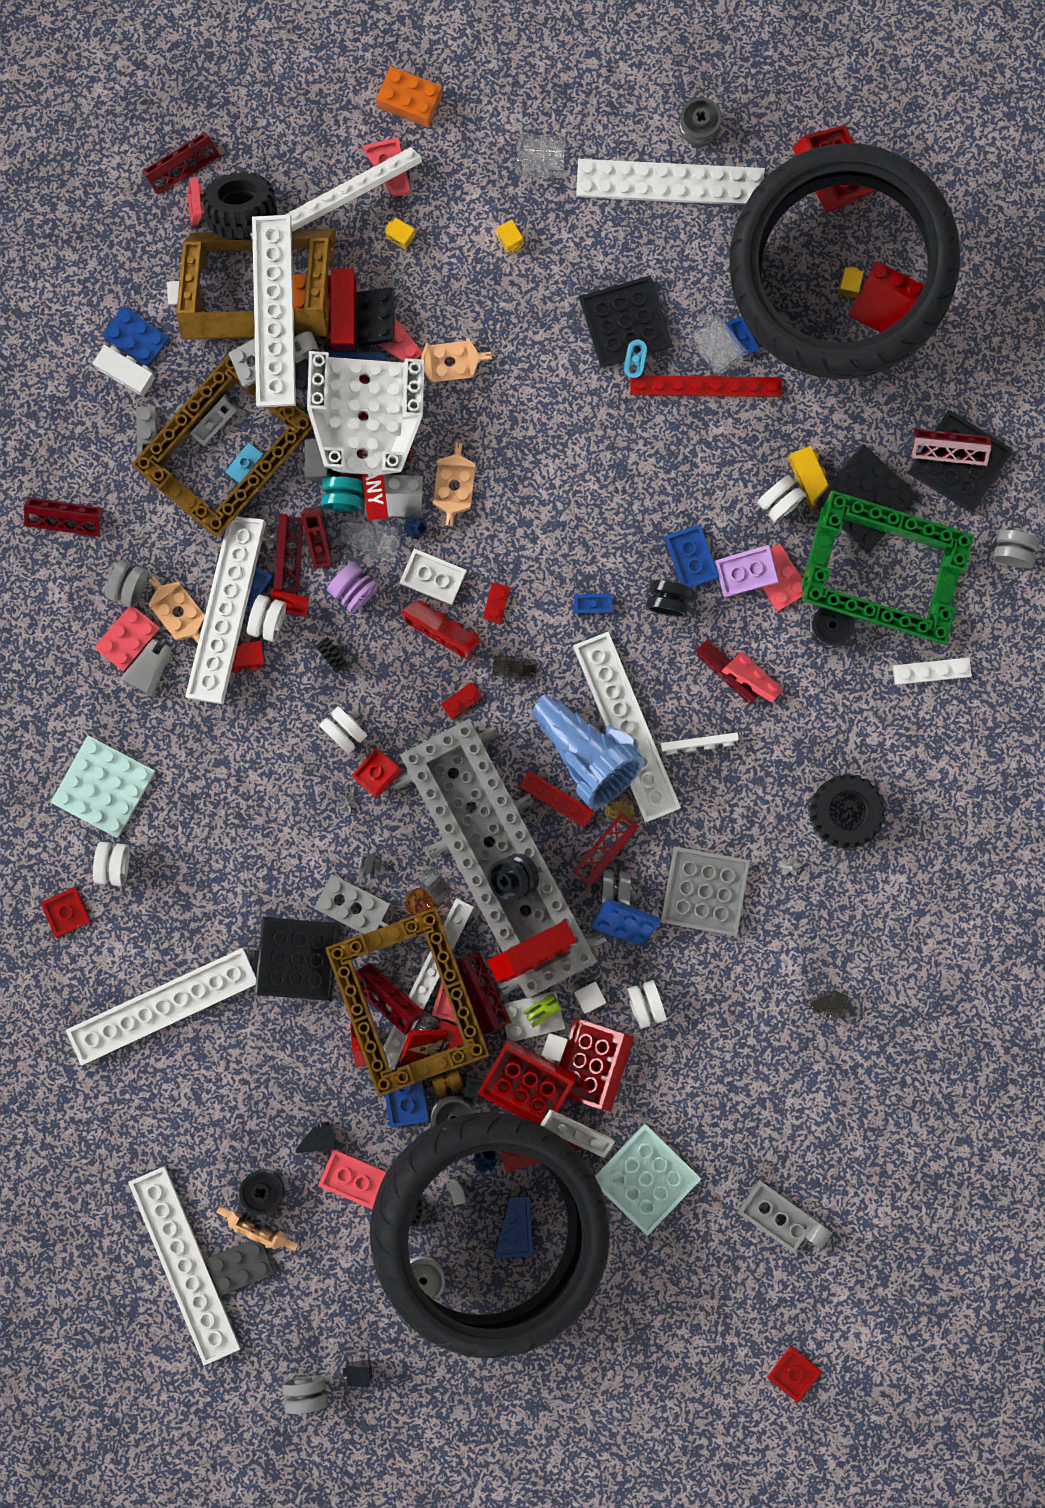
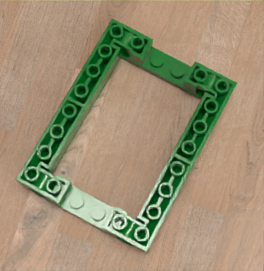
M832 490L820 512L801 584L802 601L946 645L956 609L951 607L959 573L966 570L974 535ZM842 519L944 551L927 618L828 588L824 589L831 569L827 567L835 536L841 533L844 522Z

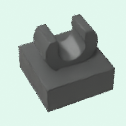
M363 853L359 872L371 874L372 869L381 870L382 863L374 861L375 855Z

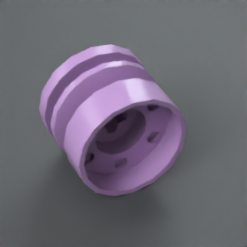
M355 562L345 566L327 588V591L336 600L345 596L341 604L344 607L348 605L347 610L350 613L362 607L371 598L378 586L374 580L370 582L371 577L369 575L360 579L363 570Z

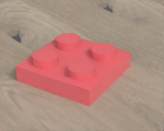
M198 177L190 178L187 191L191 228L199 227L200 221H203L204 214L203 202H201L202 184H198Z

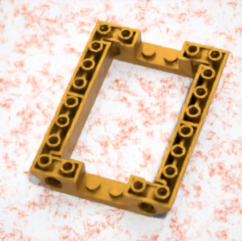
M304 229L292 232V249H309L304 310H294V337L304 332H312L314 337L328 336L330 300L326 295L328 266H333L336 229ZM214 232L191 233L183 242L176 311L181 339L255 338L254 311L203 312L204 304L199 299L201 269H207L208 258L206 257L207 250H253L252 238L246 237L242 240L234 238L233 240L227 237L223 238Z
M229 354L131 464L151 484L217 538L313 429L310 417L297 406L265 407L287 425L288 428L216 509V513L202 499H199L176 480L164 467L162 468L190 436L191 430L235 383L256 400V383L247 388L242 387Z
M436 907L325 948L378 1097L490 1056ZM425 933L464 1044L391 1070L352 959Z

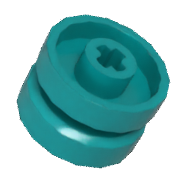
M349 477L324 478L322 480V491L327 494L321 498V507L326 510L341 512L362 510L363 498L358 495L363 493V481Z

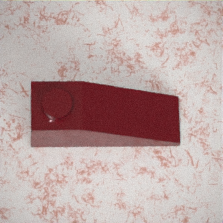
M321 505L304 508L301 518L313 568L332 566L323 508Z

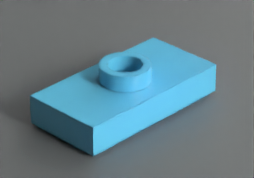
M248 443L225 473L240 483L264 454Z

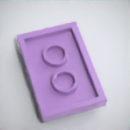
M771 545L715 560L725 598L780 582Z

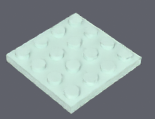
M87 735L50 803L119 839L156 771Z
M645 1123L595 1175L602 1192L647 1236L701 1180Z

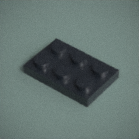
M393 287L357 292L356 344L360 347L395 342V290Z

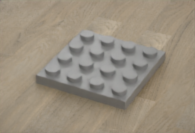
M674 846L660 923L737 936L750 860Z

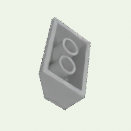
M384 474L388 517L411 518L412 515H416L421 518L423 476ZM366 504L364 505V516H367Z

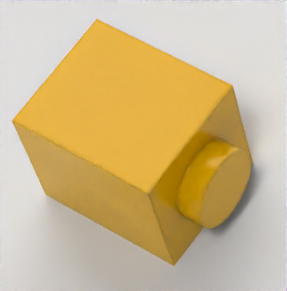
M396 217L385 228L386 238L406 250L415 236V229Z
M512 219L496 228V236L507 253L510 251L516 252L521 249L523 237Z
M845 267L838 294L857 298L864 271H860L857 267Z

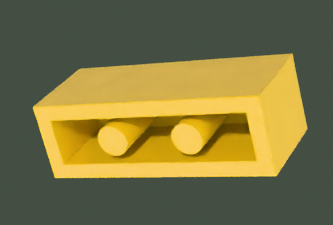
M808 446L791 453L788 460L801 489L806 494L805 498L811 510L818 507L814 500L828 483L826 481V471L818 463L819 455L817 451Z

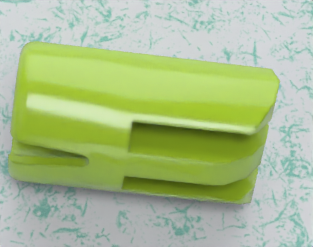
M550 994L523 1011L525 1015L530 1014L527 1019L528 1021H533L531 1023L532 1028L562 1010L554 994Z

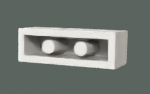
M104 345L92 363L94 367L144 397L155 379L152 374L153 370L145 365L139 366L136 364L137 361L128 355L126 357L120 354L121 351L113 346L109 348Z

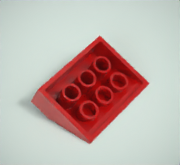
M845 125L805 135L792 149L797 156L816 147L854 142ZM842 185L818 190L816 194L827 213L840 209L876 190L862 186Z
M876 261L847 316L882 333L897 323L911 309L924 285Z
M415 600L402 610L401 615L406 624L468 661L481 643L476 632L472 630L467 632L462 629V624L455 620L452 622L447 620V615L439 610L434 612L429 609L431 606L422 600L420 603Z
M574 1018L560 1063L561 1068L576 1075L575 1081L566 1097L611 1112L634 1036Z
M507 1038L489 1070L478 1095L518 1117L541 1124L550 1109L558 1112L575 1081L576 1075Z

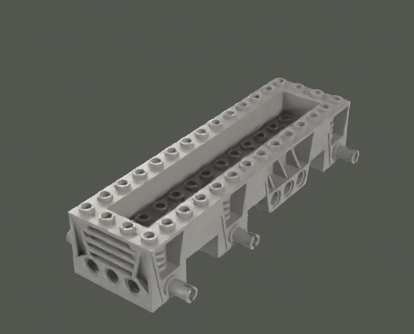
M467 719L400 754L407 769L406 772L397 776L393 783L397 790L410 782L415 783L442 835V840L427 847L429 852L436 849L430 853L431 857L433 858L446 850L451 852L502 952L565 920L567 921L577 941L570 945V950L557 955L555 958L542 963L517 978L498 984L500 989L509 986L502 990L503 995L520 987L528 999L596 963L597 960L592 953V948L607 940L605 936L597 940L598 937L604 935L600 931L588 938L583 936L520 816V811L535 804L533 799L525 803V801L531 799L530 794H527L513 801L487 754L484 744L499 737L495 727L492 726L478 734L470 719ZM451 768H456L459 771V776L455 779H451L448 776V771ZM470 802H474L477 805V810L474 813L466 811V805ZM491 836L495 839L493 847H486L484 845L486 837ZM522 853L528 856L538 869V887L534 892L514 902H504L493 893L489 885V869L494 863L508 856ZM523 905H528L531 908L529 916L525 917L520 914V908Z

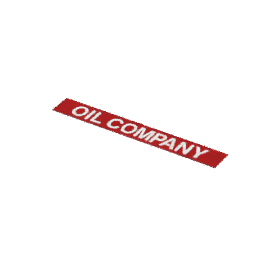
M366 375L359 377L360 382L363 384L370 382L369 377ZM361 412L358 414V418L361 421H367L368 415ZM359 450L360 459H365L367 457L366 451ZM362 474L367 521L388 518L383 475Z

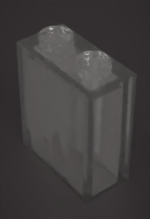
M521 134L520 141L516 142V152H519V159H515V170H518V177L563 179L566 136Z
M719 315L710 317L706 321V325L702 329H696L689 339L718 376L723 375L749 353Z

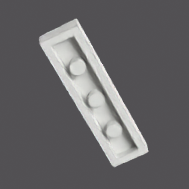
M970 658L892 666L895 685L972 677Z
M738 732L661 743V752H666V755L677 754V750L685 749V752L697 751L696 747L704 746V750L714 749L715 745L723 744V747L734 746V742L739 740Z
M551 1109L540 1124L559 1135L562 1139L605 1158L615 1143L611 1137Z

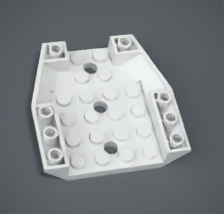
M309 351L307 410L324 467L342 473L370 475L401 472L423 416L424 360L405 358L404 363L335 358L328 357V352ZM366 375L369 377L370 382L363 384L360 382L359 377ZM361 412L366 413L368 420H359L358 414ZM365 450L367 457L360 459L357 456V451Z

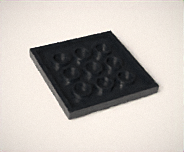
M651 275L579 296L600 369L625 362L628 345L634 340H641L646 344V355L673 347ZM635 346L633 349L634 352L639 353L640 348L638 346Z
M948 409L935 431L989 436L992 446L987 466L917 458L907 474L972 514L1013 449ZM926 445L924 446L921 453H924L927 450H929ZM939 447L935 452L937 455H943L947 452V449ZM958 449L954 454L957 457H962L966 454V451ZM977 451L973 456L976 459H984L985 452Z
M862 444L814 500V503L822 510L830 492L833 490L904 512L917 497V494L865 444ZM842 519L844 521L842 530L866 552H870L885 535V532Z
M262 917L255 995L332 1001L335 974L325 948L338 943L339 924Z

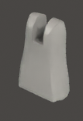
M155 638L147 644L142 653L120 678L126 684L150 697H153L171 655V647L168 645H164L159 655L155 654L160 644V641Z

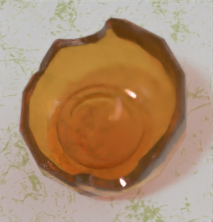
M419 887L411 890L405 899L406 909L412 915L432 909L435 904L433 893L426 888Z

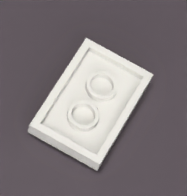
M414 548L399 584L452 606L467 570Z
M556 991L503 1004L512 1022L505 1025L507 1038L512 1041H518L565 1029L561 1011L534 1028L531 1026L533 1021H528L527 1019L530 1014L525 1015L523 1012L550 994H554L557 998Z

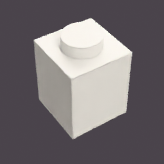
M548 1033L541 1055L554 1064L556 1061L560 1062L567 1038Z

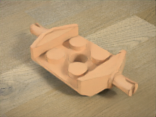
M467 338L466 341L436 345L426 343L420 360H424V373L427 379L433 383L473 378L480 360H492L491 351L477 352L470 339ZM453 358L455 360L454 366H446L445 360Z
M455 442L453 455L437 460L433 505L446 512L445 525L449 526L450 521V527H453L454 515L456 516L457 513L471 509L475 464L461 455L463 443L460 442L459 448L458 442ZM450 482H459V489L451 490L449 488Z
M155 576L152 579L150 578L148 581L155 588V593L148 606L154 611L176 641L192 637L198 643L200 629L205 617L204 613L179 582L161 585ZM175 608H183L184 612L181 617L174 616L173 611Z
M220 1205L216 1212L227 1217L226 1220H228L229 1228H233L234 1232H240L248 1238L266 1245V1248L275 1250L285 1246L295 1252L298 1246L297 1243L289 1240L280 1230L275 1236H272L273 1232L268 1229L262 1228L260 1230L255 1227V1223L246 1219L244 1222L241 1221L244 1215L241 1211H230Z

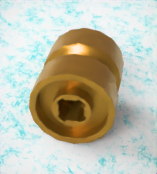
M458 1068L431 1077L438 1098L448 1096L450 1091L456 1093L465 1090Z

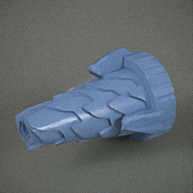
M546 694L539 698V702L534 706L533 712L530 714L540 724V728L545 735L555 744V749L567 765L570 775L578 783L576 787L577 794L592 809L602 807L617 798L635 780L643 766V757L637 751L635 739L623 731L613 728L611 725L606 727V735L604 733L601 734L593 725L588 724L577 712L573 713L560 700L550 698Z

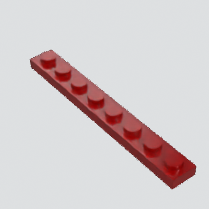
M640 375L636 378H630V395L781 397V377Z

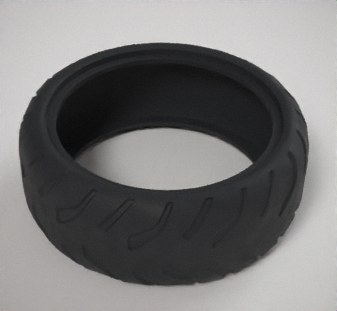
M841 143L816 147L798 154L776 168L754 189L744 205L736 223L730 246L732 291L737 307L749 331L769 353L784 364L810 375L830 379H854L876 374L901 363L915 353L932 336L945 317L954 296L960 269V243L956 222L945 197L935 183L923 170L904 157L886 149L862 143ZM842 185L862 186L891 197L914 219L920 229L927 250L928 274L926 282L911 309L897 323L882 333L852 342H830L816 339L796 330L776 312L768 300L762 284V259L770 233L782 215L802 198L828 187Z
M493 1112L472 1113L446 1120L429 1128L412 1141L387 1170L376 1195L370 1225V1246L374 1267L386 1296L399 1315L413 1330L428 1341L450 1352L475 1358H500L529 1352L545 1345L566 1330L581 1316L596 1293L608 1260L610 1246L609 1216L605 1197L595 1175L580 1154L559 1135L536 1122L515 1115ZM492 1150H505L528 1155L540 1161L551 1173L560 1188L566 1207V1244L553 1275L531 1298L518 1306L498 1313H463L436 1302L419 1287L412 1271L408 1250V1235L412 1215L424 1190L445 1168L469 1155Z

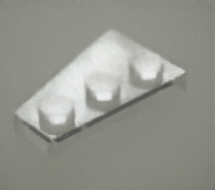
M342 522L340 542L395 566L399 527Z

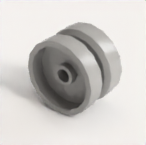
M999 531L996 542L1000 546L994 548L993 560L1017 568H1033L1036 555L1032 552L1038 550L1040 539L1021 531Z
M120 560L110 575L105 597L114 602L121 600L122 605L134 608L146 586L148 578L147 569L140 566L133 568L131 563Z
M313 1375L282 1382V1393L289 1397L284 1401L285 1413L302 1414L326 1408L328 1406L327 1394L321 1392L326 1388L325 1377Z

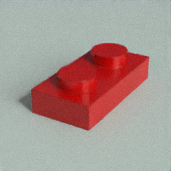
M492 582L483 620L501 624L510 592L509 586Z
M272 589L270 594L271 603L276 599L286 603L285 612L306 617L309 598Z
M470 682L441 703V706L453 720L483 697L474 684Z

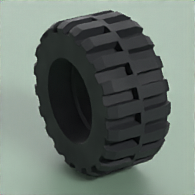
M241 171L240 173L232 172L229 175L224 174L219 179L216 178L211 184H208L202 195L207 225L214 233L223 238L227 237L233 240L234 238L239 240L246 237L251 238L252 217L277 215L274 189L267 179L261 175L257 176L256 173Z
M844 774L831 778L817 789L811 799L812 803L809 807L811 812L810 822L814 825L815 833H818L820 835L819 838L827 841L829 845L842 849L856 848L870 842L881 831V826L885 822L884 812H886V806L883 805V795L880 796L878 793L879 789L877 786H873L870 780L867 778L863 779L859 775ZM853 794L862 801L865 807V817L863 822L855 829L845 830L839 828L832 821L829 812L830 805L838 795Z

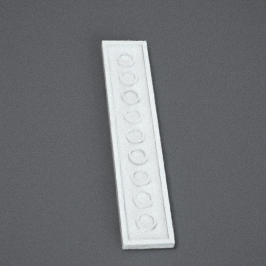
M578 159L576 197L745 205L754 189L764 179L765 168Z
M291 215L252 217L256 406L258 408L296 406Z
M236 516L225 530L185 696L188 699L218 704L224 703L260 552L261 537L264 535L266 526L264 520Z
M609 632L573 645L605 727L611 725L613 728H617L632 736L637 742V751L643 757V766L635 780L630 784V788L644 822H649L681 809Z
M241 948L67 1029L66 1032L80 1064L84 1065L256 985V975L244 948Z
M166 1166L129 1181V1186L203 1365L240 1350V1344Z

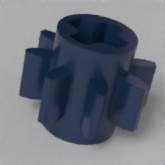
M412 515L411 519H406L404 523L406 536L419 540L420 536H425L427 531L425 519L416 515Z
M493 1151L476 1153L472 1161L475 1162V1168L478 1171L485 1173L488 1170L490 1172L493 1171L498 1159H495L496 1156Z

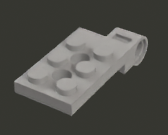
M304 332L294 337L295 363L308 358L309 351L319 352L312 332ZM254 338L229 352L231 361L244 388L256 383L255 365L251 367L249 364L250 359L255 357Z
M331 874L314 909L366 934L388 926L383 921L391 904ZM343 895L345 902L339 906L336 904V897ZM356 903L362 906L359 914H354L352 911V907Z
M760 1180L737 1211V1213L792 1253H795L804 1238L822 1249L833 1234ZM763 1202L770 1205V1210L767 1213H761L759 1210V1206ZM778 1214H784L786 1217V1221L782 1225H778L775 1222Z

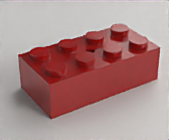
M331 269V275H328L327 278L331 293L327 295L330 300L331 311L329 312V328L331 331H328L327 336L329 347L333 349V352H357V280L354 269Z
M565 920L488 959L487 963L497 982L503 979L505 982H508L555 958L557 955L570 950V945L577 941Z

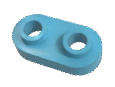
M641 340L630 342L627 348L624 373L630 378L639 377L643 372L647 346ZM635 346H638L640 348L639 353L634 352L633 349ZM631 365L636 366L635 372L630 371Z

